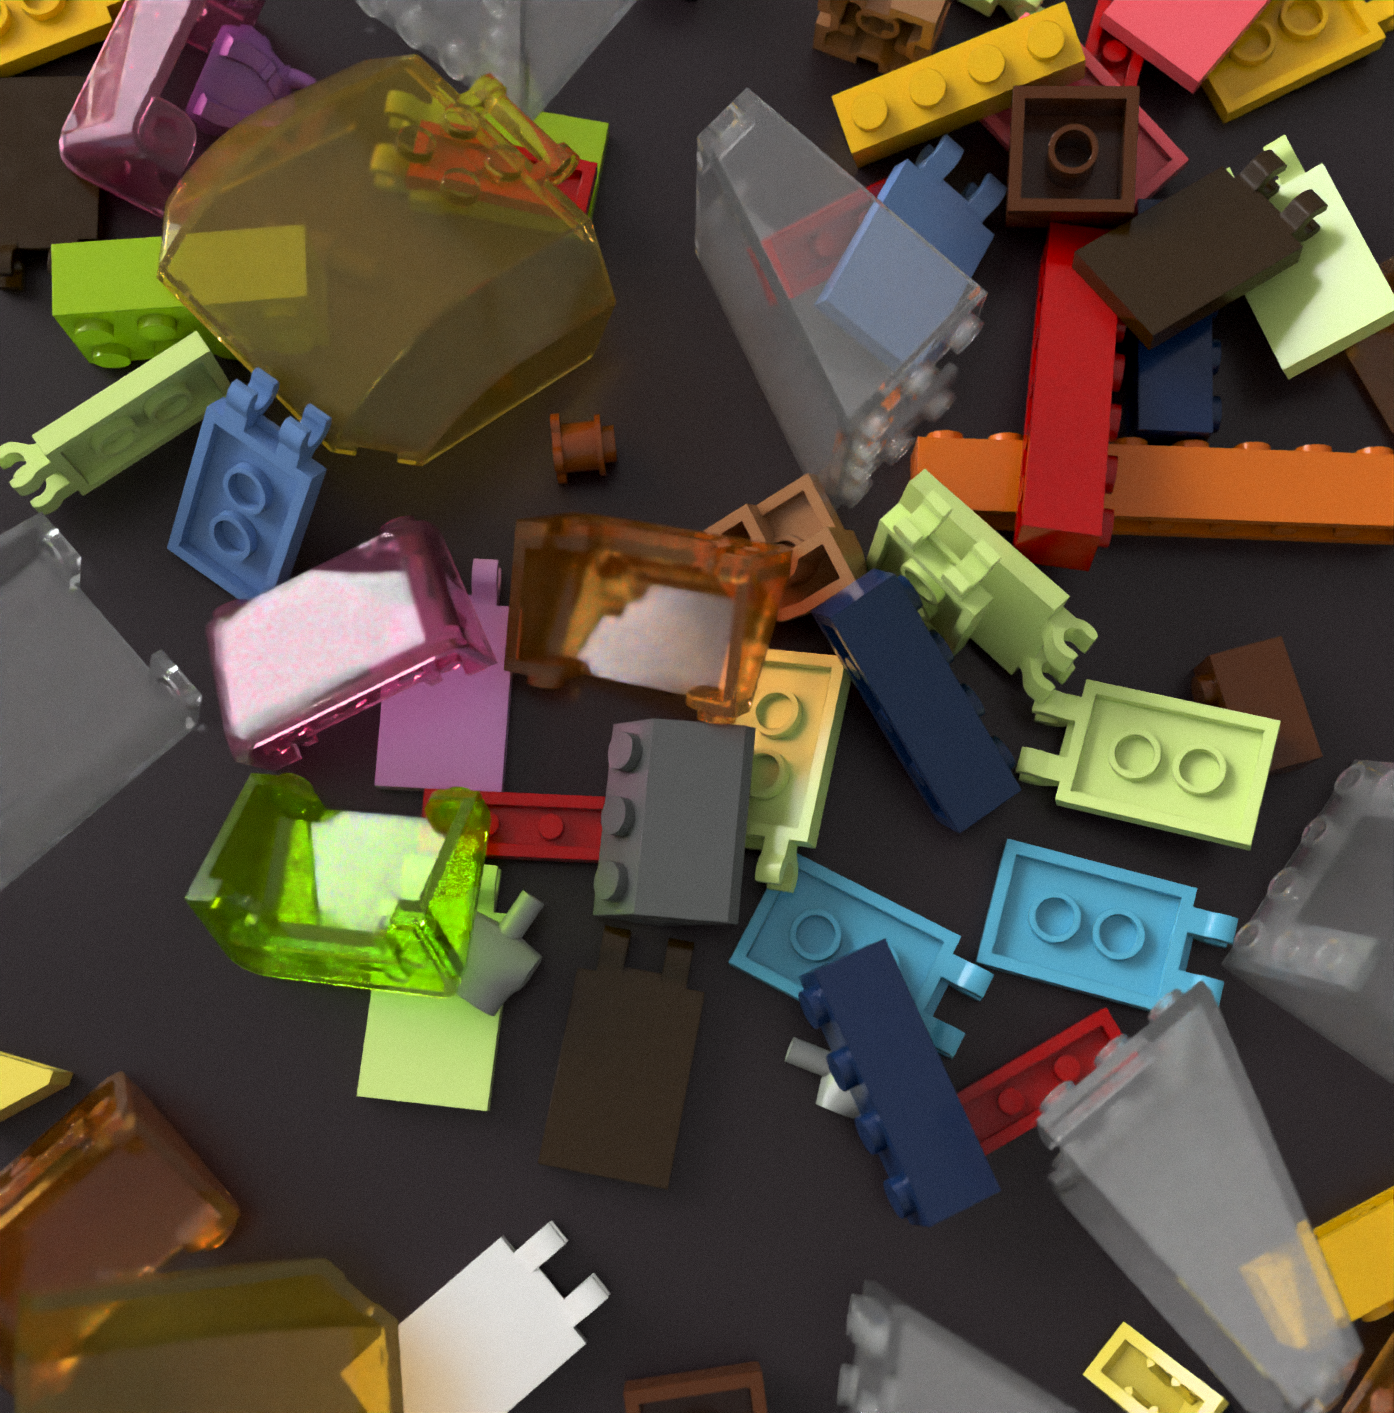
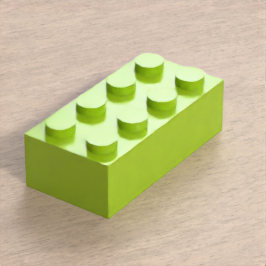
M306 226L51 244L52 316L90 364L94 363L104 368H122L128 366L132 360L152 359L195 331L199 333L213 355L217 354L219 357L232 360L248 358L253 355V352L278 350L288 355H304L312 352L314 347L331 346L328 278Z

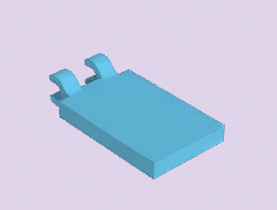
M1007 838L975 965L1162 1016L1169 1014L1172 998L1191 1006L1212 1010L1213 1007H1219L1224 981L1186 972L1192 942L1195 939L1199 942L1221 948H1226L1227 944L1232 945L1238 918L1193 907L1197 888Z
M797 853L798 879L794 892L788 893L766 889L729 960V965L799 1001L798 993L804 989L798 976L867 944L885 938L938 1054L952 1060L966 1033L933 1017L948 985L980 1002L994 974L953 954L961 938L960 935Z

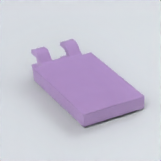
M411 555L409 563V601L390 600L374 786L385 790L424 792V789L504 792L517 610L513 606H499L502 582V568H499V560L473 558L472 595L438 593L441 566L436 564V556Z

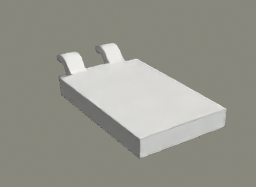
M551 1220L517 1250L514 1249L504 1235L500 1237L343 1373L374 1413H507L587 1343L588 1340L576 1325L609 1298L611 1292L593 1272L563 1298L539 1268L569 1241Z

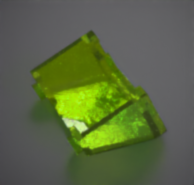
M251 773L184 899L225 954L234 963L255 974L434 998H449L457 993L468 966L492 821L491 814L480 792L471 791L464 787H451L433 792L424 809L427 818L326 809L319 797L314 793L313 786L299 775L292 773H282L280 775Z

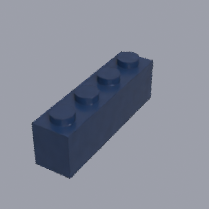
M1138 199L1134 206L1132 218L1163 200ZM1219 310L1150 351L1126 326L1125 437L1143 438L1148 441V445L1172 446L1175 442L1196 439L1207 441L1213 433L1218 432L1222 417V402L1220 396H1213V375L1218 373L1220 367L1221 342L1218 338H1212V319L1216 318Z
M872 569L810 612L935 820L960 834L1022 790L1011 772L1016 767V762L1007 746L997 736H990L980 717L985 715V709L979 697L966 683L960 684L951 670L949 664L954 662V656L950 647L934 629L929 631L920 617L918 610L923 607V604L914 586L903 575L897 577L895 573Z
M886 939L867 944L798 976L804 989L798 993L801 1008L810 1025L814 1029L821 1027L832 1051L826 1056L829 1070L836 1084L843 1092L850 1090L860 1112V1115L855 1117L856 1129L866 1149L872 1155L878 1153L889 1176V1179L883 1182L884 1190L896 1214L901 1219L907 1217L910 1224L931 1227L1000 1192L1001 1189Z

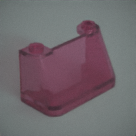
M125 0L63 126L59 151L61 159L67 168L85 180L163 219L193 154L197 135L195 125L189 115L178 106L161 98L160 95L186 42L207 53L223 25L240 27L241 24L254 27L266 0Z
M411 515L395 518L380 527V535L249 601L246 599L233 600L219 606L212 612L214 619L206 625L205 635L224 735L234 761L270 771H277L302 759L297 744L308 747L319 742L316 733L420 682L433 686L443 681L440 673L450 672L461 665L465 674L472 676L498 663L438 527L428 521H416L414 516Z

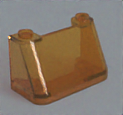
M563 512L516 519L504 670L528 675V684L542 688H561L565 686L566 678H573L584 674L686 695L685 704L692 709L698 710L697 719L713 724H733L736 722V717L746 714L751 710L790 578L793 549L771 542L596 513Z
M122 1071L114 1073L101 1082L0 1172V1385L27 1409L32 1407L47 1392L50 1395H54L69 1384L80 1368L81 1363L77 1357L82 1346L81 1336L177 1248L182 1246L188 1253L197 1252L202 1248L206 1251H211L220 1246L230 1236L236 1226V1219L241 1216L237 1201L143 1091Z

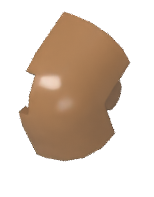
M807 473L757 505H743L696 535L726 594L738 609H744L762 620L787 622L811 613V610L867 573L864 554L854 531L844 528L819 478L815 474Z

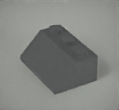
M656 718L613 724L612 740L608 748L609 768L606 797L601 812L602 834L599 862L594 877L595 900L593 916L650 926L738 925L756 728L746 725Z

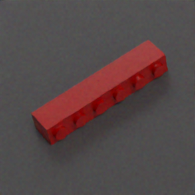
M1051 222L1040 261L1013 547L1033 564L1089 571L1097 548H1108L1111 541L1114 509L1104 508L1105 494H1112L1118 469V456L1108 455V443L1116 441L1121 421L1122 406L1121 404L1111 403L1112 391L1118 392L1120 390L1123 379L1125 355L1115 353L1116 342L1122 343L1126 325L1072 268L1075 251L1111 231L1107 229Z

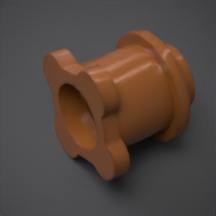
M559 413L550 414L553 461L558 484L568 483L567 473L599 470L600 476H605L606 463L617 462L614 425L602 426L600 414H594L593 421L562 424Z

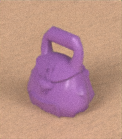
M241 24L240 27L233 25H223L190 97L186 112L205 134L218 136L220 139H228L232 136L254 137L256 141L262 142L265 146L276 152L293 156L312 150L331 105L324 87L315 78L300 70L291 68L290 65H284L272 51L270 41L265 35L260 34L253 26ZM292 90L306 91L310 95L290 139L287 140L276 130V126L281 121L288 107Z

